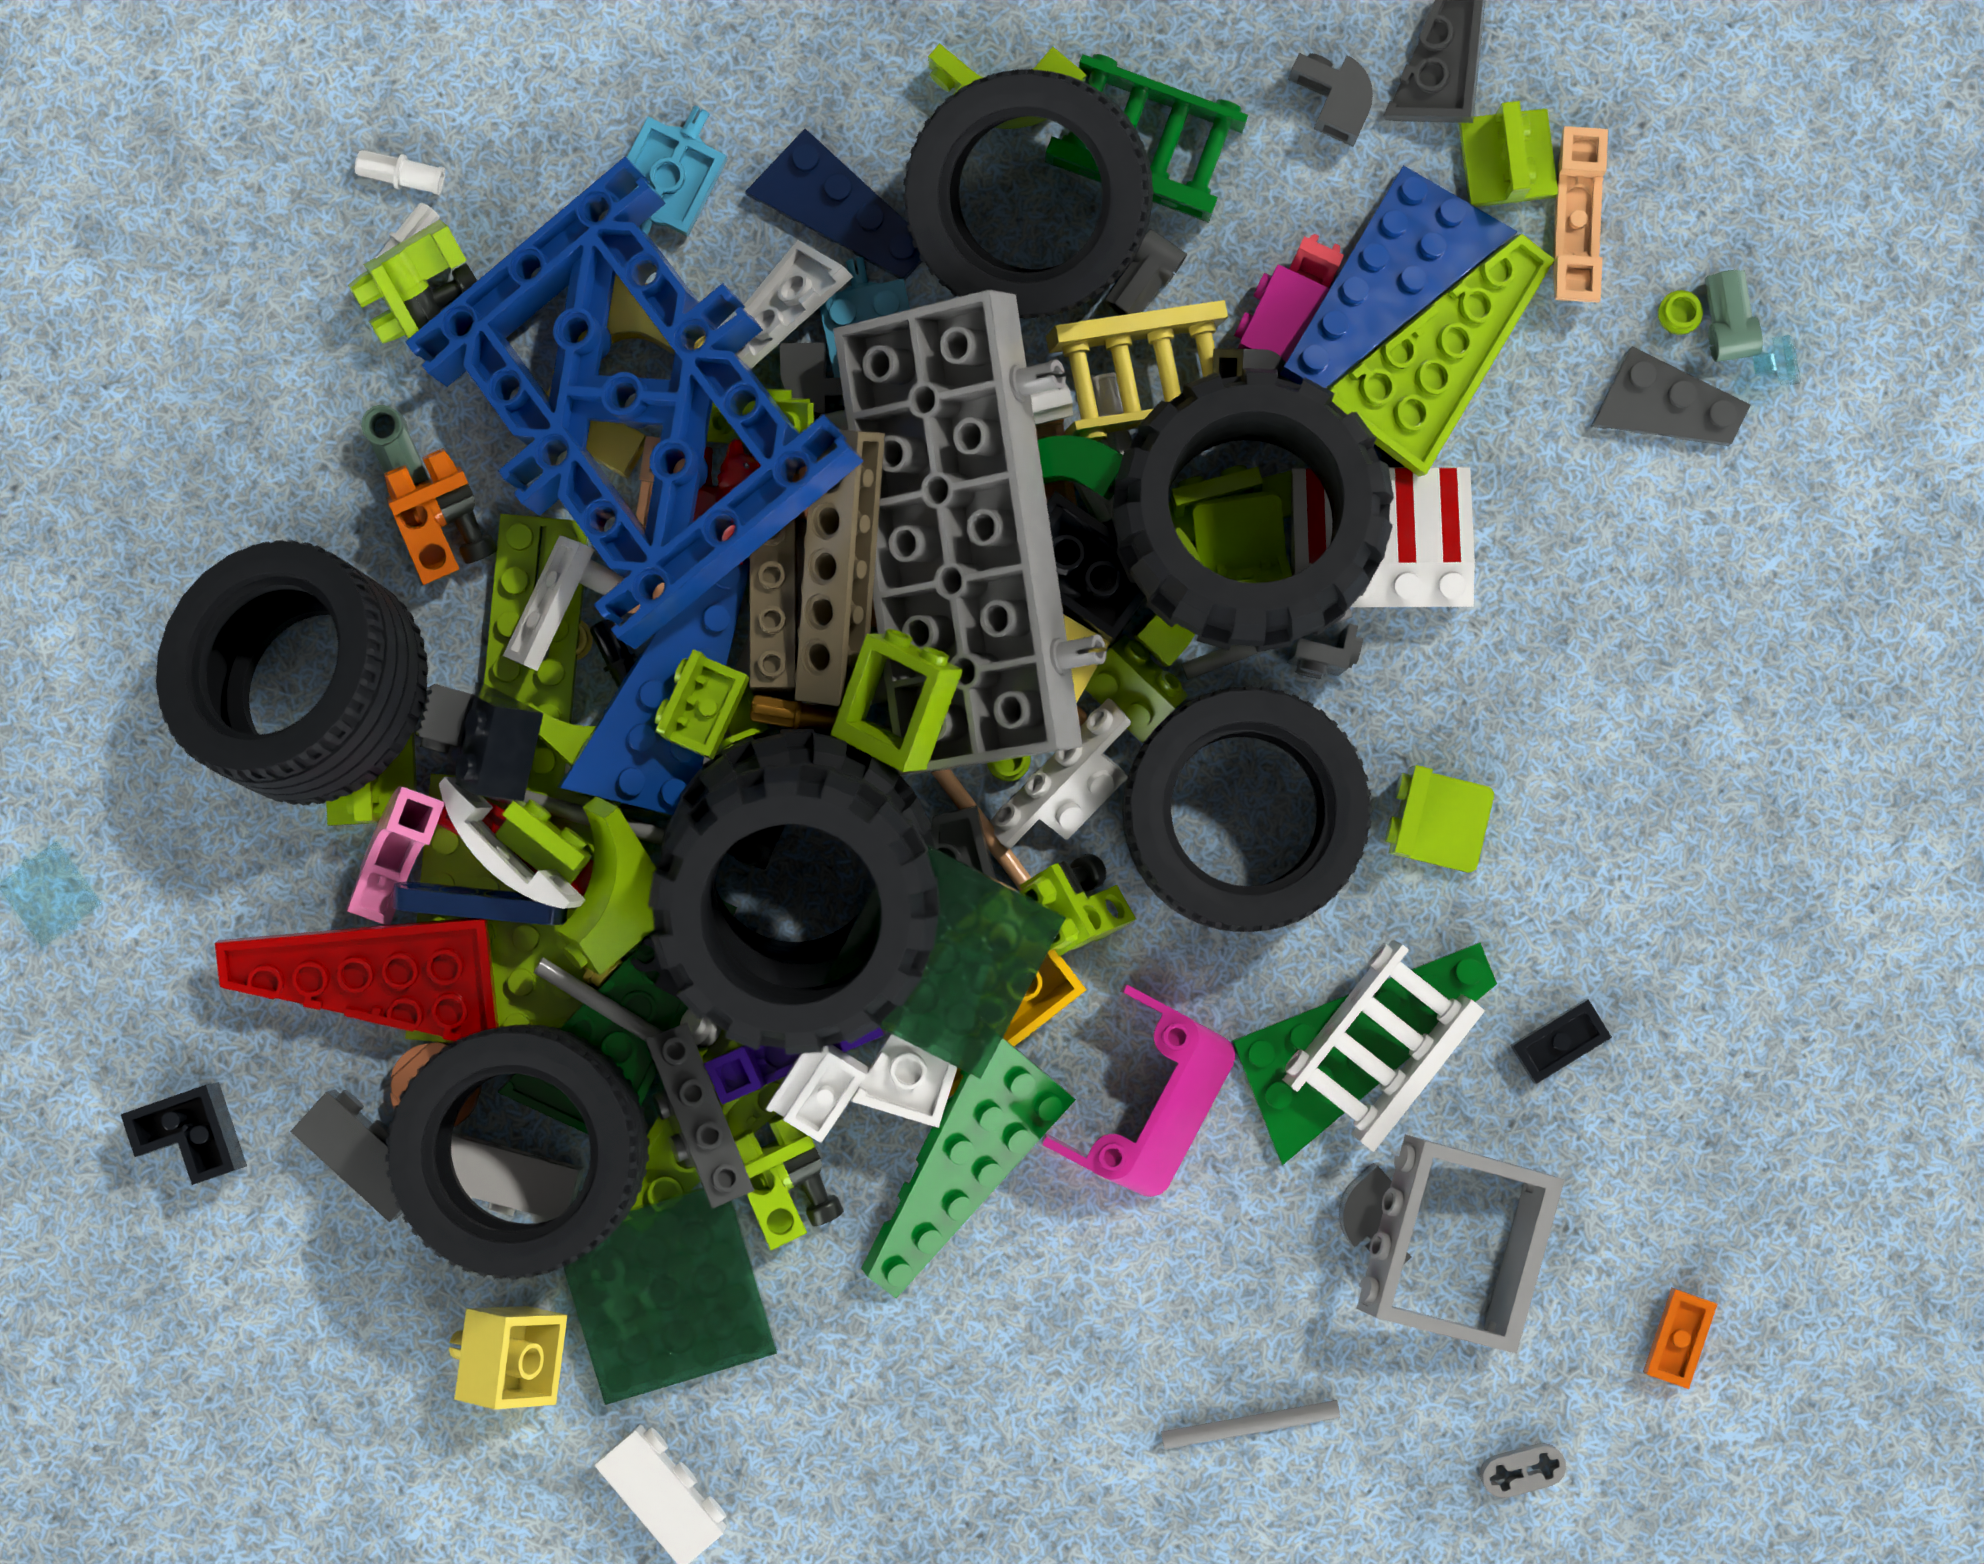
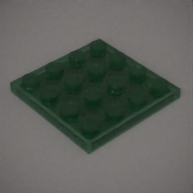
M926 844L929 849L927 853L934 876L938 880L940 907L933 951H931L921 980L903 1006H898L881 1022L879 1028L981 1079L1062 927L1066 916ZM876 883L822 985L838 980L857 968L878 942L882 923V908Z
M703 1187L631 1208L626 1219L622 1221L619 1227L605 1241L575 1262L563 1267L605 1405L768 1357L778 1352L734 1202L731 1200L711 1208Z

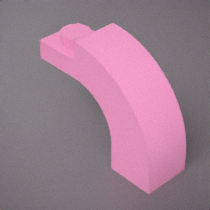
M401 786L394 791L380 817L360 865L361 870L348 902L347 912L384 925L391 924L396 911L393 908L394 884L407 881L422 847L425 844H430L445 802Z

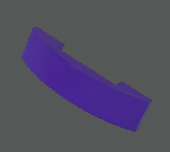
M881 1023L880 1027L852 1043L845 1040L832 1045L844 1053L885 1035L886 1032ZM742 1045L705 1062L704 1066L723 1105L785 1077L800 1054L786 1055L784 1048L760 1045L758 1050Z

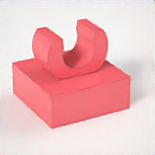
M1316 234L1311 235L1310 238L1304 236L1289 269L1329 288L1344 257V254L1340 253V245L1335 243L1331 249L1318 243L1319 236Z

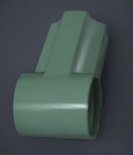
M1728 270L1707 276L1704 280L1712 322L1708 329L1709 345L1714 344V346L1710 347L1713 360L1720 362L1760 356L1763 348L1762 331L1759 320L1756 316H1752L1745 270Z
M385 405L373 406L367 410L362 418V431L370 441L384 473L406 465L414 485L430 479L408 432L407 422L403 415ZM382 416H392L395 421L394 432L387 438H378L375 434V423Z

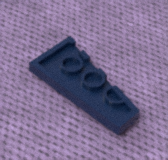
M806 128L745 191L748 197L759 203H764L778 211L781 215L806 226L825 239L839 244L858 257H863L864 260L899 279H904L905 281L922 263L919 257L921 254L917 247L914 248L911 232L909 233L907 229L909 223Z

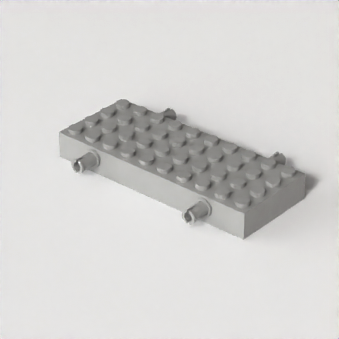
M986 290L833 328L845 410L824 413V415L840 430L885 433L873 602L878 634L886 633L887 629L901 631L913 638L911 644L921 649L923 647H930L942 651L949 656V663L963 669L927 769L909 772L898 770L899 775L928 773L1083 747L1071 668L1103 664L1106 660V651L1088 653V650L1105 647V643L1098 634L1067 641L1031 394L1053 389L1058 390L1065 386L1066 377L1055 378V376H1052L1065 373L1059 360L1055 359L1047 363L1026 367L1016 294ZM888 657L883 670L884 675H881L871 705L888 701L892 732L904 739L927 676Z

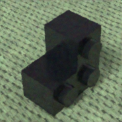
M219 1082L206 1084L120 1114L134 1157L178 1144L192 1185L247 1167Z

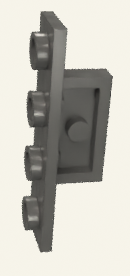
M686 1022L644 1039L661 1081L654 1084L657 1093L652 1095L653 1103L661 1120L668 1118L674 1135L669 1137V1143L677 1161L684 1160L687 1168L695 1167L711 1208L753 1192V1186L688 1023Z

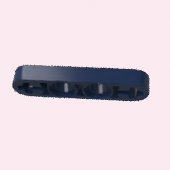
M398 882L394 884L393 908L401 911L541 925H562L567 921L568 908L563 909L549 906L526 897L519 892L421 882Z

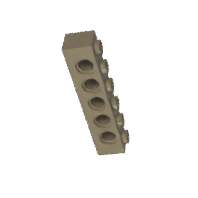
M840 430L846 438L845 442L859 454L864 462L855 467L852 472L808 507L807 532L804 538V575L801 582V617L798 626V660L794 676L796 684L795 700L841 706L866 634H870L885 433ZM833 442L817 458V462L838 448L837 444Z
M798 516L750 555V689L754 696H795L796 684L794 676L798 660Z

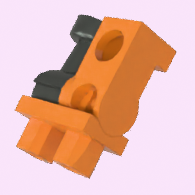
M444 448L422 457L431 479L414 485L406 465L384 473L387 491L390 495L386 498L423 585L460 569L441 527L453 522L465 541L459 549L465 564L484 559L497 551V546L492 536L481 534L473 511L475 506L474 495L460 466H455Z

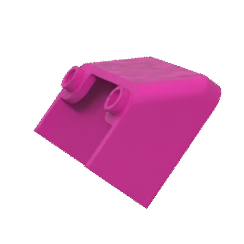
M1124 984L1121 989L1122 993L1162 1013L1154 1029V1043L1159 1052L1177 1062V1066L1136 1143L1119 1134H1106L1094 1142L1088 1155L1047 1133L1042 1137L1041 1143L1045 1147L1105 1179L1140 1195L1153 1197L1162 1194L1172 1182L1234 1064L1235 1051L1230 1041L1224 1036L1139 990Z

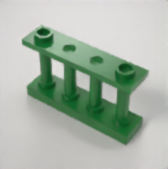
M1082 54L1079 69L1089 77L1087 84L1095 87L1102 93L1106 84L1130 92L1124 114L1128 116L1135 128L1147 99L1172 108L1150 165L1154 193L1152 202L1209 223L1218 197L1210 194L1211 189L1208 188L1229 129L1243 133L1248 115L1242 113L1241 107L1233 102L1218 99L1215 103L1117 67L1118 63L1108 56L1093 54V57ZM1190 114L1213 124L1192 181H1187L1184 185L1170 180L1167 170L1187 116ZM1069 130L1068 135H1063L1062 139L1051 136L1045 153V163L1101 183L1099 170L1092 154L1073 132Z

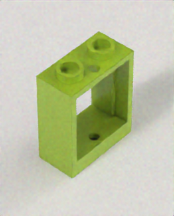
M887 629L884 634H866L830 735L847 741L848 744L902 772L926 770L963 669L949 663V656L946 653L930 647H923L921 649L911 644L913 639L911 636L898 630ZM888 657L927 676L904 739L866 720Z

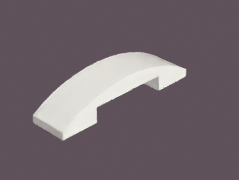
M456 777L443 778L439 783L446 810L455 829L473 855L495 877L520 894L549 906L563 909L580 907L586 901L555 869L539 870L535 874L510 848L499 841L495 836L496 834L482 821L493 807L482 796L474 795L456 785Z

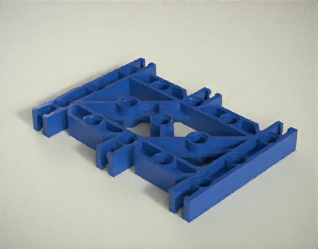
M625 156L405 342L417 357L420 356L425 360L422 366L426 372L446 387L467 371L513 436L528 445L500 468L498 472L506 482L517 488L513 493L520 503L539 516L560 499L607 566L625 578L598 600L594 606L604 619H609L617 624L611 629L616 637L637 649L864 461L845 442L846 438L840 429L824 414L802 433H799L748 365L735 354L763 329L744 310L745 306L740 299L723 283L699 302L652 239L639 228L644 221L666 203L649 185L650 182L644 174ZM608 210L604 219L598 221L601 214ZM540 267L537 275L531 278L532 273ZM657 272L655 279L645 285L648 277ZM616 274L674 349L675 355L670 380L637 378L634 374L628 372L616 373L613 376L599 375L601 360L609 353L612 345L607 322ZM568 286L564 312L559 315L553 326V337L558 344L550 396L548 397L506 337ZM735 311L737 315L721 325ZM472 324L470 331L464 335L466 328ZM588 330L585 338L577 342L580 334ZM703 336H706L705 341L701 345V347L694 350V345L697 342V340ZM519 387L518 393L514 398L510 399L513 390ZM636 393L634 402L625 407L626 400ZM755 401L754 409L747 415H743L746 405ZM714 403L761 467L693 522L698 490L706 482L708 476V464L704 458L712 404ZM591 421L624 423L627 427L634 429L644 428L647 425L663 426L660 442L652 450L650 456V468L654 474L646 529L586 449ZM835 442L838 448L817 462V458ZM567 451L565 459L557 465L558 457L561 453ZM685 459L683 468L673 474V469L677 462ZM806 467L804 477L797 482H793L796 471ZM542 474L533 484H531L529 487L527 486V484L530 481H532L537 476ZM615 516L613 526L604 532L606 522ZM735 525L733 535L726 541H723L724 531L728 527ZM664 583L662 594L653 599L654 589L659 584ZM640 604V608L620 626L619 624L624 621L622 616Z

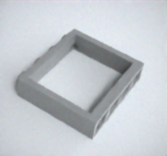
M1405 1134L1399 1156L1395 1155V1172L1391 1186L1383 1197V1215L1380 1226L1370 1243L1371 1258L1366 1276L1362 1278L1358 1286L1362 1290L1356 1309L1378 1319L1517 1354L1565 1180L1543 1172ZM1433 1157L1524 1182L1483 1329L1392 1306Z

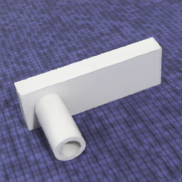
M559 535L503 656L538 671L578 584L580 583L602 595H606L623 581V577L591 560L594 552L593 548Z

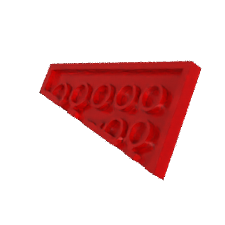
M463 918L225 939L215 942L220 988L272 1000L275 998L303 1004V1007L338 1012L346 1017L411 1032L415 1030L442 1036V1039L454 1042L480 1031L499 1028L487 919Z

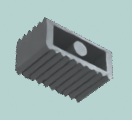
M434 684L427 688L426 703L422 707L424 711L421 713V720L417 724L419 729L415 730L414 733L417 737L422 738L420 747L448 753L450 746H461L466 716L471 710L474 695Z

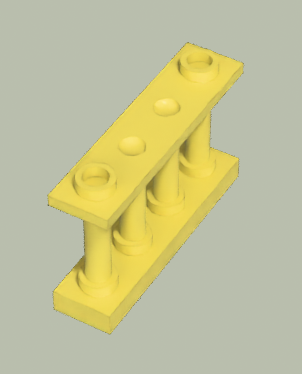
M1225 300L1055 325L1045 336L1049 353L1063 351L1064 357H1069L1081 420L1074 421L1065 430V435L1081 436L1101 441L1107 438V433L1138 428V425L1153 410H1141L1128 348L1132 345V341L1148 339V344H1153L1164 400L1166 402H1170L1181 394L1171 346V340L1174 339L1175 334L1189 332L1190 338H1195L1202 375L1205 377L1212 374L1213 349L1215 348L1212 334L1216 333V328L1228 318ZM1105 345L1106 350L1112 353L1124 413L1099 417L1086 353L1090 352L1089 347Z

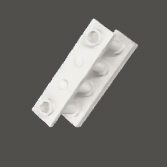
M1392 940L1389 945L1384 943L1377 948L1368 962L1371 968L1305 1051L1302 1049L1298 1050L1290 1058L1285 1066L1287 1074L1282 1079L1297 1092L1307 1082L1352 1117L1356 1128L1351 1134L1373 1152L1485 1012L1477 1003L1462 994L1456 1000L1454 998L1448 1000L1401 962L1409 949L1395 940ZM1389 976L1438 1014L1437 1020L1439 1022L1429 1035L1426 1033L1420 1035L1373 997ZM1361 1011L1410 1049L1409 1055L1412 1057L1401 1070L1395 1069L1393 1071L1345 1033ZM1333 1046L1382 1084L1381 1090L1384 1092L1374 1105L1368 1104L1365 1106L1317 1068Z

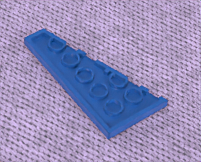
M1403 165L1280 375L1299 385L1302 384L1305 377L1326 389L1330 388L1358 365L1363 358L1374 349L1380 347L1395 332L1408 324L1465 275L1474 270L1492 253L1513 238L1517 231Z
M749 558L743 560L742 565H737L652 636L557 788L673 816L680 801V793L698 770L702 769L704 756L664 740L656 732L658 726L655 723L656 713L664 699L670 700L676 687L674 676L677 667L683 658L689 659L693 649L702 652L708 659L725 666L727 665L750 569Z

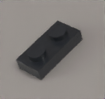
M1584 999L1510 1046L1532 1082L1537 1084L1611 1039L1612 1036L1589 999Z

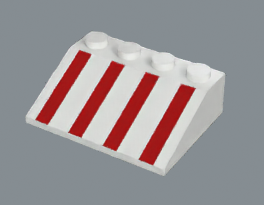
M1388 467L1394 499L1390 504L1392 531L1382 562L1363 596H1360L1351 607H1474L1475 557L1470 467H1431L1426 475L1419 477L1406 467ZM1292 468L1290 570L1293 576L1305 570L1322 556L1330 546L1332 536V513L1329 499L1320 480L1310 468Z

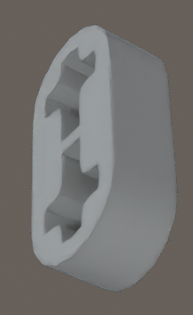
M1537 1443L1488 1458L1482 1464L1480 1479L1485 1489L1493 1496L1509 1498L1559 1483L1566 1472V1460L1563 1454L1553 1445ZM1545 1453L1549 1459H1556V1464L1550 1466V1475L1544 1476L1540 1470L1529 1472L1526 1470V1467L1539 1463V1455ZM1502 1465L1506 1471L1520 1470V1474L1507 1478V1486L1501 1488L1496 1481L1490 1482V1477L1496 1474V1466Z

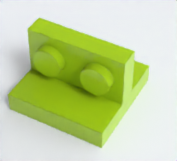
M1520 101L1504 102L1500 105L1496 114L1475 116L1473 123H1458L1468 203L1475 207L1550 199L1558 196L1547 108L1521 111Z
M414 732L411 734L402 752L377 778L350 795L341 796L332 802L326 801L327 826L378 823L388 801L399 786L417 792Z

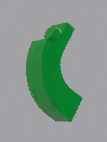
M1061 435L1037 440L1044 485L1056 481H1072L1086 486L1108 501L1111 500L1114 495L1115 481L1123 457L1122 454L1101 442L1081 436Z

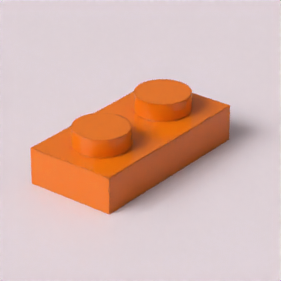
M1671 1287L1643 1372L1689 1389L1718 1304Z

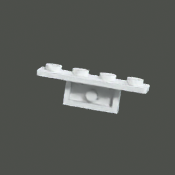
M1108 698L1099 708L1095 709L1080 727L1083 747L1056 751L1036 773L1029 777L1026 784L990 820L994 827L995 836L1004 847L1011 849L1039 819L1064 839L1068 840L1127 779L1128 776L1122 768L1103 754L1131 723L1129 718L1112 699Z

